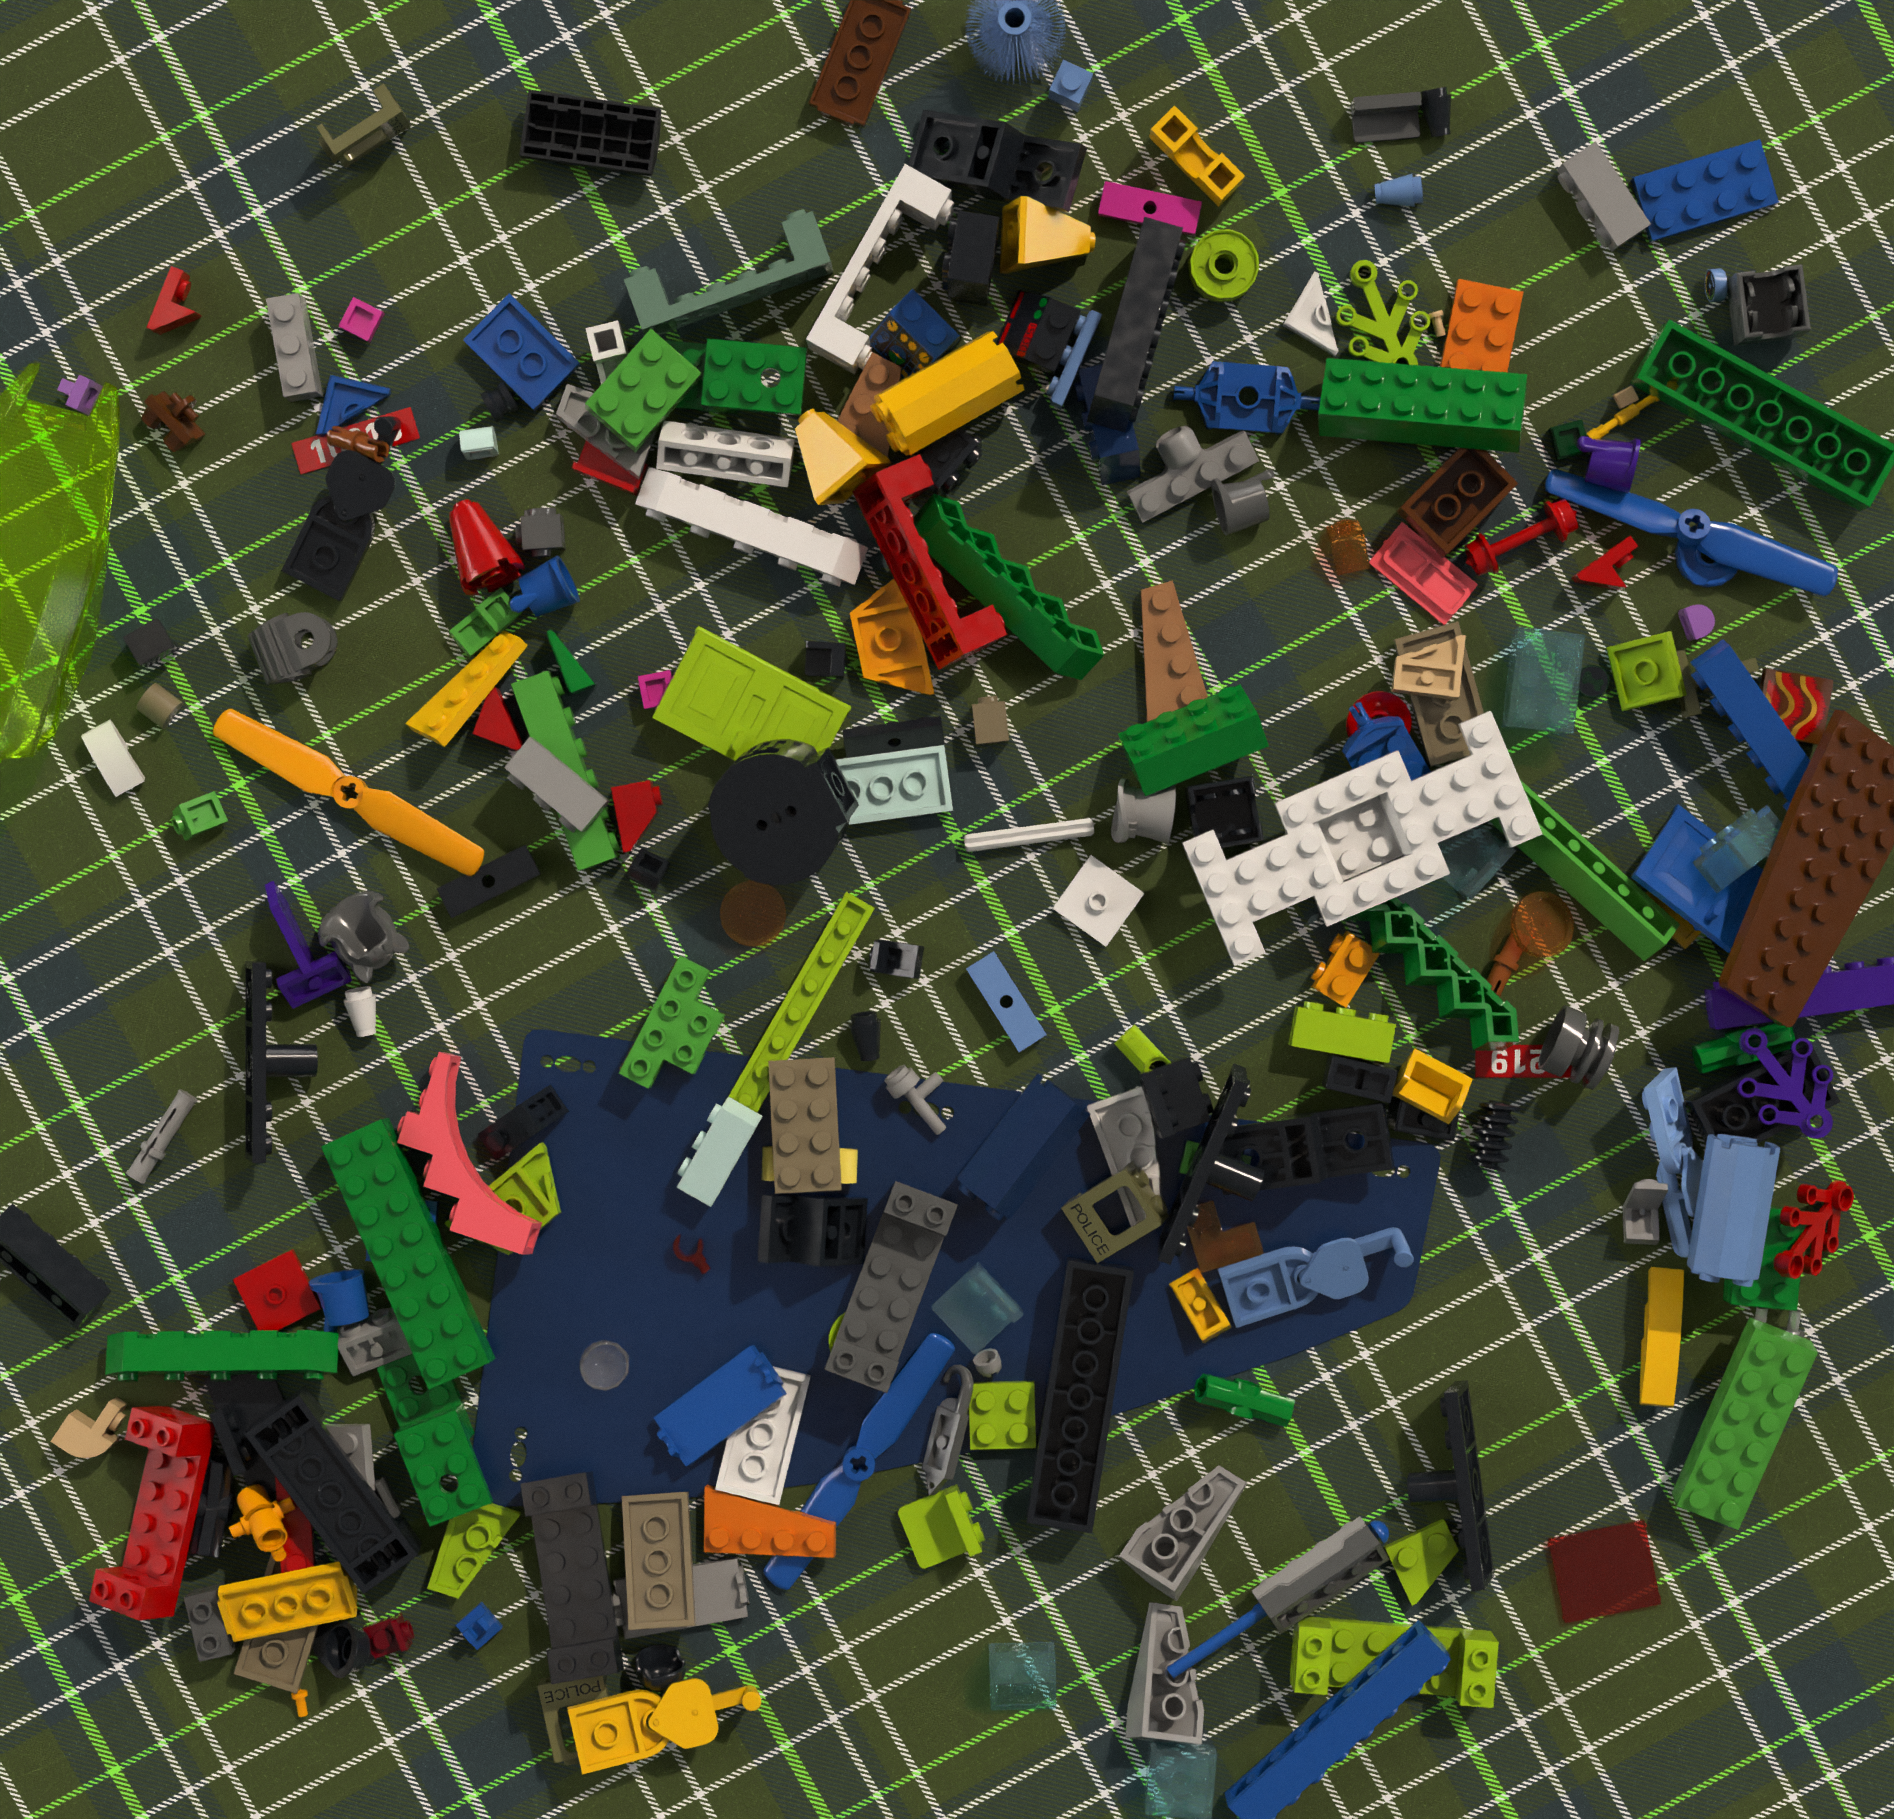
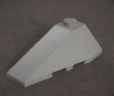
M1149 1603L1128 1702L1125 1738L1153 1742L1202 1744L1204 1707L1202 1699L1199 1700L1195 1683V1680H1197L1196 1670L1191 1667L1173 1679L1166 1668L1189 1653L1190 1642L1181 1606Z

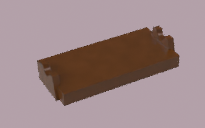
M850 0L810 98L809 106L817 108L823 117L836 120L849 127L856 124L865 128L911 14V8L902 5L903 1Z

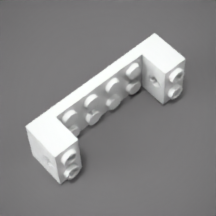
M904 164L807 336L806 341L810 350L854 375L858 368L864 369L872 353L870 338L863 332L843 322L848 319L854 308L853 296L856 291L862 293L871 277L869 275V268L873 262L878 264L887 249V246H885L886 238L889 233L895 235L903 221L902 213L934 231L937 230L939 224L944 226L947 224L954 211L951 189Z

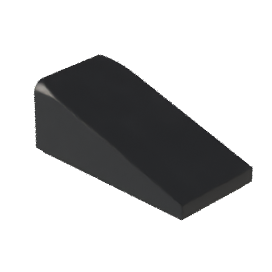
M1392 1096L1387 1113L1390 1130L1454 1141L1459 1112L1450 1124H1447L1415 1106Z

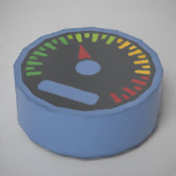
M1722 268L1708 269L1705 275L1706 297L1709 302L1723 301L1728 290L1726 273Z

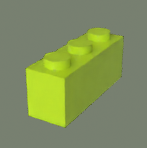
M1304 1001L1303 1007L1295 1006L1288 1045L1384 1063L1390 1062L1396 1024L1388 1022L1389 1016L1369 1012L1368 1018L1355 1016L1356 1010L1337 1007L1336 1013L1323 1011L1324 1004Z

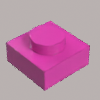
M353 297L339 327L370 343L385 313Z
M671 670L638 676L644 709L658 706L672 679Z

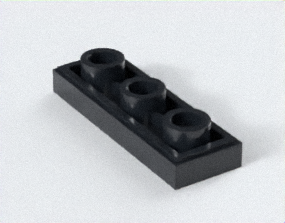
M941 716L921 717L916 720L902 722L891 721L886 724L866 727L856 726L852 729L843 730L847 758L944 745L945 747Z
M524 845L481 866L475 875H463L437 888L450 917L454 918L541 875L528 846ZM488 875L493 876L495 879V884L491 888L487 887L484 883Z

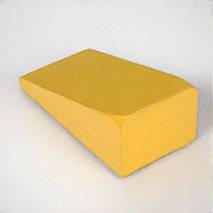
M1198 1267L1169 1284L1203 1343L1208 1342L1232 1327Z

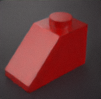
M652 780L611 787L623 853L634 851L659 814L658 806L663 805L660 787L654 786Z

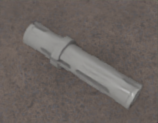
M182 1089L178 1090L176 1097L162 1116L149 1139L141 1143L140 1148L142 1150L129 1170H127L126 1174L142 1184L146 1182L147 1177L158 1160H163L165 1157V1149L193 1105L198 1101L194 1096Z

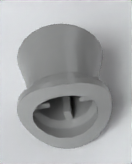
M1121 778L1118 785L1117 802L1111 826L1113 840L1117 843H1124L1128 837L1135 838V835L1169 845L1175 812V785L1145 796L1141 788L1129 786V779Z

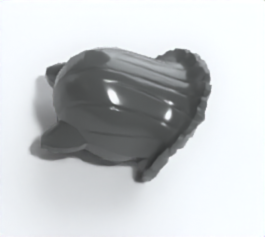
M368 890L352 894L337 903L335 907H332L329 913L321 919L318 931L319 944L324 947L331 943L337 956L344 963L351 966L355 976L365 983L371 981L373 970L380 969L389 963L394 953H406L410 949L406 937L397 932L390 915L380 907L379 902L384 901V896Z

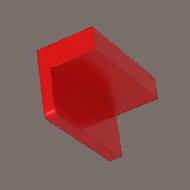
M586 441L578 462L573 463L572 469L579 474L637 496L648 469V464L644 465L638 480Z

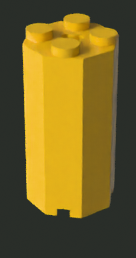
M994 331L984 333L874 396L875 403L870 405L871 411L879 423L884 422L889 431L886 438L894 452L900 450L905 455H912L1024 391L1023 384H1016V381L1021 379V375L1007 347L1003 343L996 345L993 342V339L998 337Z

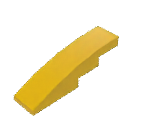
M1651 1267L1648 1270V1302L1645 1304L1644 1338L1641 1340L1640 1405L1674 1407L1681 1341L1684 1270Z

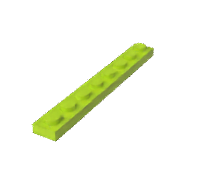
M848 892L845 893L728 1097L758 1113L770 1092L768 1061L789 1059L875 909L873 906Z

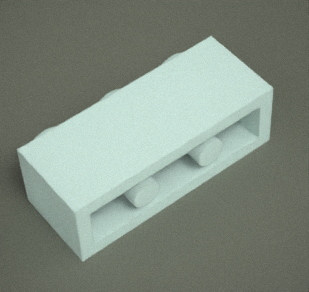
M730 1097L726 1099L722 1106L716 1103L707 1119L708 1122L712 1123L707 1133L701 1130L692 1146L697 1152L693 1159L686 1157L677 1173L682 1176L677 1188L711 1207L763 1116Z

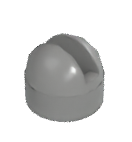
M992 1348L984 1349L974 1356V1365L978 1373L983 1377L990 1378L991 1374L995 1372L998 1374L1000 1372L1002 1364L997 1350Z

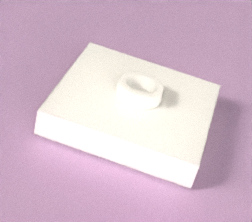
M1090 855L1052 909L1106 947L1144 893Z

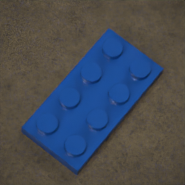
M1760 139L1635 176L1631 179L1638 205L1651 223L1646 228L1650 243L1779 203Z

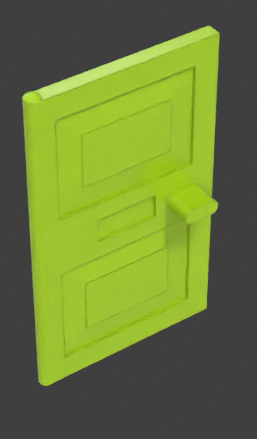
M698 626L652 718L736 761L751 747L776 739L801 741L814 746L817 752L827 747L830 748L847 713L851 711V706Z

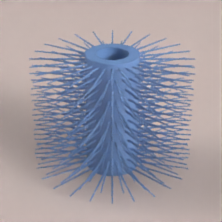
M981 0L986 2L983 6L979 4V6L973 7L975 9L967 10L972 11L969 15L982 18H971L969 16L965 19L981 21L971 20L970 22L965 21L966 23L983 24H968L965 26L981 27L967 30H980L978 32H967V36L980 33L977 36H970L969 39L981 37L976 40H968L967 42L973 47L974 53H978V56L984 53L980 58L982 59L985 56L981 61L983 62L986 58L988 62L990 61L989 65L991 64L989 69L997 62L1002 74L1004 75L1006 72V75L1010 77L1012 67L1013 84L1016 54L1019 81V54L1025 80H1027L1024 60L1030 77H1032L1031 66L1033 69H1039L1035 59L1037 58L1043 64L1041 61H1047L1042 53L1046 56L1049 53L1053 55L1054 53L1052 52L1054 50L1052 49H1057L1058 47L1056 46L1063 45L1059 42L1066 32H1051L1052 30L1063 31V29H1052V27L1064 28L1066 26L1065 24L1052 25L1054 23H1065V20L1064 22L1063 20L1050 22L1056 20L1049 19L1051 17L1065 15L1061 12L1050 15L1054 12L1063 11L1061 8L1060 10L1058 9V7H1061L1056 5L1058 2L1053 3L1055 0H1050L1048 3H1046L1048 0H1044L1039 6L1037 5L1042 0ZM1053 5H1056V6H1054L1053 8H1051L1050 10L1044 11V10H1046L1047 8H1049V7H1051V6H1053ZM974 12L981 13V14H983V15H985V16H980V15H978V14H976V13H974ZM1049 34H1057V35H1060V34H1061V36H1053V35H1049ZM1046 39L1053 40V41H1055V42H1057V43L1050 42V41H1048V40H1046ZM977 40H982L981 42L971 44ZM986 45L982 49L976 50V48L978 49L979 47Z

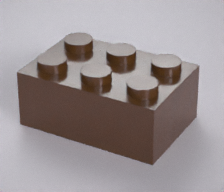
M1458 448L1396 512L1443 558L1518 482L1486 450Z

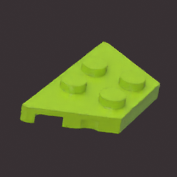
M543 1142L539 1143L489 1185L500 1199L515 1210L542 1222L540 1230L561 1213L547 1147ZM448 1220L445 1224L450 1228L452 1222ZM489 1244L494 1249L507 1255L514 1253L513 1251Z

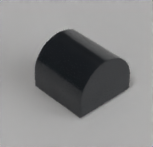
M641 848L630 865L626 878L656 892L671 862Z

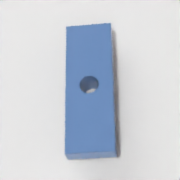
M1091 310L1087 317L1080 315L1073 334L1078 335L1074 347L1067 345L1059 363L1064 365L1065 368L1060 378L1053 377L1046 393L1052 396L1050 400L1051 406L1062 409L1100 323L1102 314Z
M994 951L966 968L1018 1052L1047 1035ZM1004 995H1008L1013 999L1012 1005L1008 1008L1002 1007L1000 1004V999Z

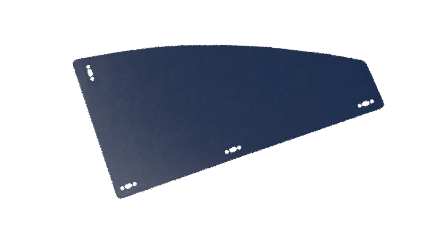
M544 1029L532 1030L526 1035L523 1043L516 1106L551 1084L569 1112L510 1151L508 1169L539 1143L543 1142L546 1145L561 1213L539 1231L533 1254L522 1255L514 1252L511 1255H507L497 1251L487 1340L496 1359L483 1366L473 1450L493 1499L492 1503L503 1507L524 1506L521 1483L593 1471L598 1503L622 1502V1496L689 1492V1498L704 1497V1489L707 1484L716 1487L727 1439L691 1466L686 1467L681 1459L669 1454L667 1445L657 1436L660 1427L653 1417L751 1345H755L759 1353L763 1352L772 1366L811 1375L784 1488L819 1483L822 1477L843 1462L845 1452L850 1447L856 1445L863 1420L885 1392L824 1370L830 1354L829 1333L836 1319L846 1312L863 1264L819 1267L795 1262H758L762 1195H776L774 1181L761 1180L762 1147L773 1146L770 1092L758 1111V1114L763 1116L713 1205L710 1207L677 1188L682 1179V1176L677 1174L686 1157L693 1159L697 1152L696 1149L692 1148L701 1130L706 1133L712 1125V1123L707 1121L716 1103L720 1106L724 1104L750 1060V1056L705 1051L706 1054L695 1074H691L665 1060L654 1084L648 1089L619 1074L635 1041ZM544 1055H550L553 1058V1065L549 1068L541 1065L540 1060ZM561 1056H572L580 1061L581 1067L575 1072H564L556 1067L555 1061ZM587 1060L593 1061L596 1065V1069L592 1073H586L583 1070V1064ZM835 1068L840 1148L858 1150L857 1183H841V1191L805 1193L835 1198H868L864 1261L895 1181L958 1204L900 1354L899 1363L892 1382L930 1333L946 1337L953 1343L955 1351L898 1440L875 1459L874 1472L922 1463L924 1461L937 1406H940L941 1402L947 1398H958L961 1386L960 1375L954 1374L948 1383L943 1382L945 1372L953 1365H963L968 1368L974 1382L1034 1381L1036 1436H1038L1067 1256L1095 1261L1061 1207L1070 1198L1079 1193L1086 1192L1112 1176L1091 1117L1089 1116L1011 1219L1004 1216L999 1221L985 1210L986 1203L978 1196L973 1201L958 1189V1185L961 1182L957 1179V1176L1022 1093L1021 1091L942 1082L924 1098L926 1102L933 1103L939 1108L937 1116L946 1126L943 1132L936 1135L925 1120L914 1113L913 1106L907 1114L899 1111V1104L902 1101H908V1099L904 1095L896 1099L893 1098L886 1089L887 1084L884 1080L888 1076L887 1074ZM919 1079L917 1084L914 1086L915 1089L919 1085H921L925 1081V1079ZM1073 1098L1079 1103L1080 1108L1078 1111L1080 1113L1084 1108L1087 1109L1089 1104L1097 1102ZM946 1106L954 1110V1115L951 1119H944L941 1115V1110ZM1238 1119L1237 1125L1259 1123V1121ZM1208 1122L1176 1132L1175 1135L1165 1138L1158 1137L1155 1129L1162 1196L1167 1206L1168 1215L1186 1175L1179 1172L1186 1141L1200 1143ZM1349 1133L1348 1143L1352 1148L1361 1149L1363 1147L1365 1139L1362 1134ZM1390 1138L1395 1165V1173L1391 1176L1380 1177L1372 1172L1330 1177L1315 1184L1258 1191L1252 1202L1234 1194L1223 1195L1221 1189L1205 1184L1197 1206L1200 1210L1193 1227L1187 1226L1184 1236L1187 1239L1184 1250L1180 1257L1174 1256L1171 1265L1158 1261L1157 1241L1165 1222L1158 1228L1100 1261L1131 1266L1134 1270L1111 1416L1193 1389L1196 1380L1203 1373L1225 1378L1294 1355L1402 1310L1410 1302L1414 1294L1441 1157L1439 1151L1432 1144ZM1246 1149L1244 1155L1252 1157L1250 1165L1257 1166L1260 1161L1259 1154L1254 1149ZM1401 1165H1406L1410 1169V1174L1406 1178H1401L1397 1174V1169ZM1118 1190L1094 1203V1210L1110 1234L1118 1235L1131 1227ZM1392 1227L1399 1228L1402 1231L1414 1257V1261L1409 1267H1400L1395 1264L1394 1255L1396 1253L1393 1247L1364 1256L1369 1281L1361 1292L1342 1299H1333L1318 1293L1311 1302L1300 1308L1238 1328L1235 1327L1218 1272L1219 1268L1284 1247H1301L1314 1253L1321 1245L1340 1238L1356 1239ZM1197 1267L1232 1326L1229 1330L1206 1343H1203L1169 1285ZM992 1348L998 1351L1002 1368L998 1374L995 1372L991 1374L990 1378H987L978 1373L973 1359L978 1352ZM969 1419L960 1455L980 1451L970 1450ZM516 1428H526L528 1432L527 1437L522 1440L516 1438ZM521 1441L526 1446L527 1455L523 1465L515 1467L511 1463L510 1452L512 1446L516 1442ZM861 1456L859 1459L854 1457L851 1459L854 1470H857L859 1467L864 1469L867 1467L864 1456ZM513 1469H518L522 1472V1478L518 1482L512 1481L509 1477V1473Z

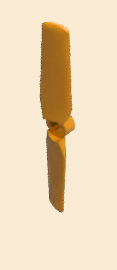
M233 709L225 710L217 719L213 728V735L303 791L334 797L337 804L347 809H354L373 829L467 876H473L479 870L484 859L483 848L393 793L368 788L362 779L354 776H345L328 756ZM355 784L354 791L358 793V797L356 799L350 798L348 801L345 800L347 794L343 792L345 786L352 787Z

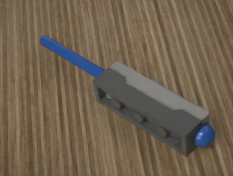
M1359 1516L1355 1520L1344 1524L1339 1531L1326 1540L1318 1542L1313 1549L1300 1558L1289 1562L1284 1569L1272 1577L1264 1579L1259 1586L1252 1590L1259 1603L1254 1605L1251 1611L1166 1667L1173 1679L1267 1615L1279 1633L1282 1634L1381 1566L1389 1558L1378 1540H1381L1383 1544L1387 1542L1389 1538L1388 1527L1381 1521H1371L1366 1525Z

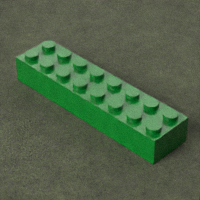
M1670 319L1661 325L1630 381V384L1657 397L1664 403L1859 511L1871 506L1894 465L1893 443ZM1668 381L1676 382L1679 387L1674 391L1666 385Z
M384 1118L321 1146L428 1390L484 1366L496 1358L439 1229L432 1218L430 1209L425 1202L424 1195L401 1144L397 1143L398 1137L389 1118Z

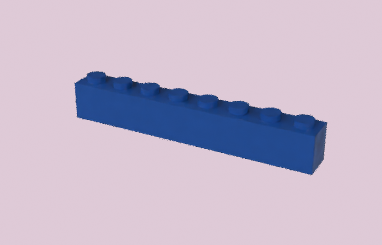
M1418 1620L1224 1792L1228 1807L1240 1819H1275L1277 1813L1286 1805L1294 1804L1299 1799L1301 1792L1310 1784L1319 1782L1330 1766L1335 1762L1339 1763L1344 1760L1356 1743L1366 1740L1373 1733L1374 1727L1382 1720L1391 1718L1397 1712L1399 1705L1408 1697L1416 1696L1426 1681L1445 1670L1448 1662L1451 1660L1446 1647Z

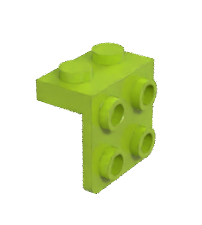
M957 1484L940 1490L936 1495H928L901 1506L898 1510V1516L921 1568L931 1567L965 1552H968L970 1557L982 1552L981 1542L986 1540L979 1522L973 1524L969 1511L973 1510L967 1492L961 1493Z

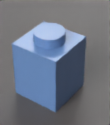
M1063 59L1049 89L1048 98L1078 112L1091 86L1093 73Z

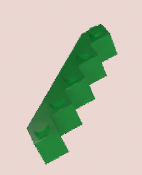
M933 494L913 517L919 536L927 543L928 553L985 607L993 605L996 612L1002 616L1005 626L1055 673L1082 680L1102 659L1104 653L1097 632L1070 623L1062 598L1036 591L1028 566L1002 559L994 534L967 526L960 502Z
M1395 897L1342 920L1370 921L1372 953H1403L1406 985L1437 986L1439 1018H1470L1472 1048L1474 1051H1504L1519 1042L1516 1009L1507 1000L1503 1001L1490 989L1492 985L1474 968L1470 969L1457 957L1459 953L1440 935L1436 936L1424 925L1425 920L1406 902L1403 904Z
M250 1330V1333L204 1331V1334H192L185 1331H157V1334L120 1332L107 1335L105 1375L118 1376L119 1382H138V1377L151 1374L163 1375L164 1381L184 1382L185 1376L203 1374L211 1375V1381L227 1382L231 1381V1376L239 1374L257 1375L258 1381H277L278 1375L294 1373L304 1374L303 1380L322 1381L324 1380V1375L337 1373L339 1333L316 1330H297V1333H283L278 1330Z

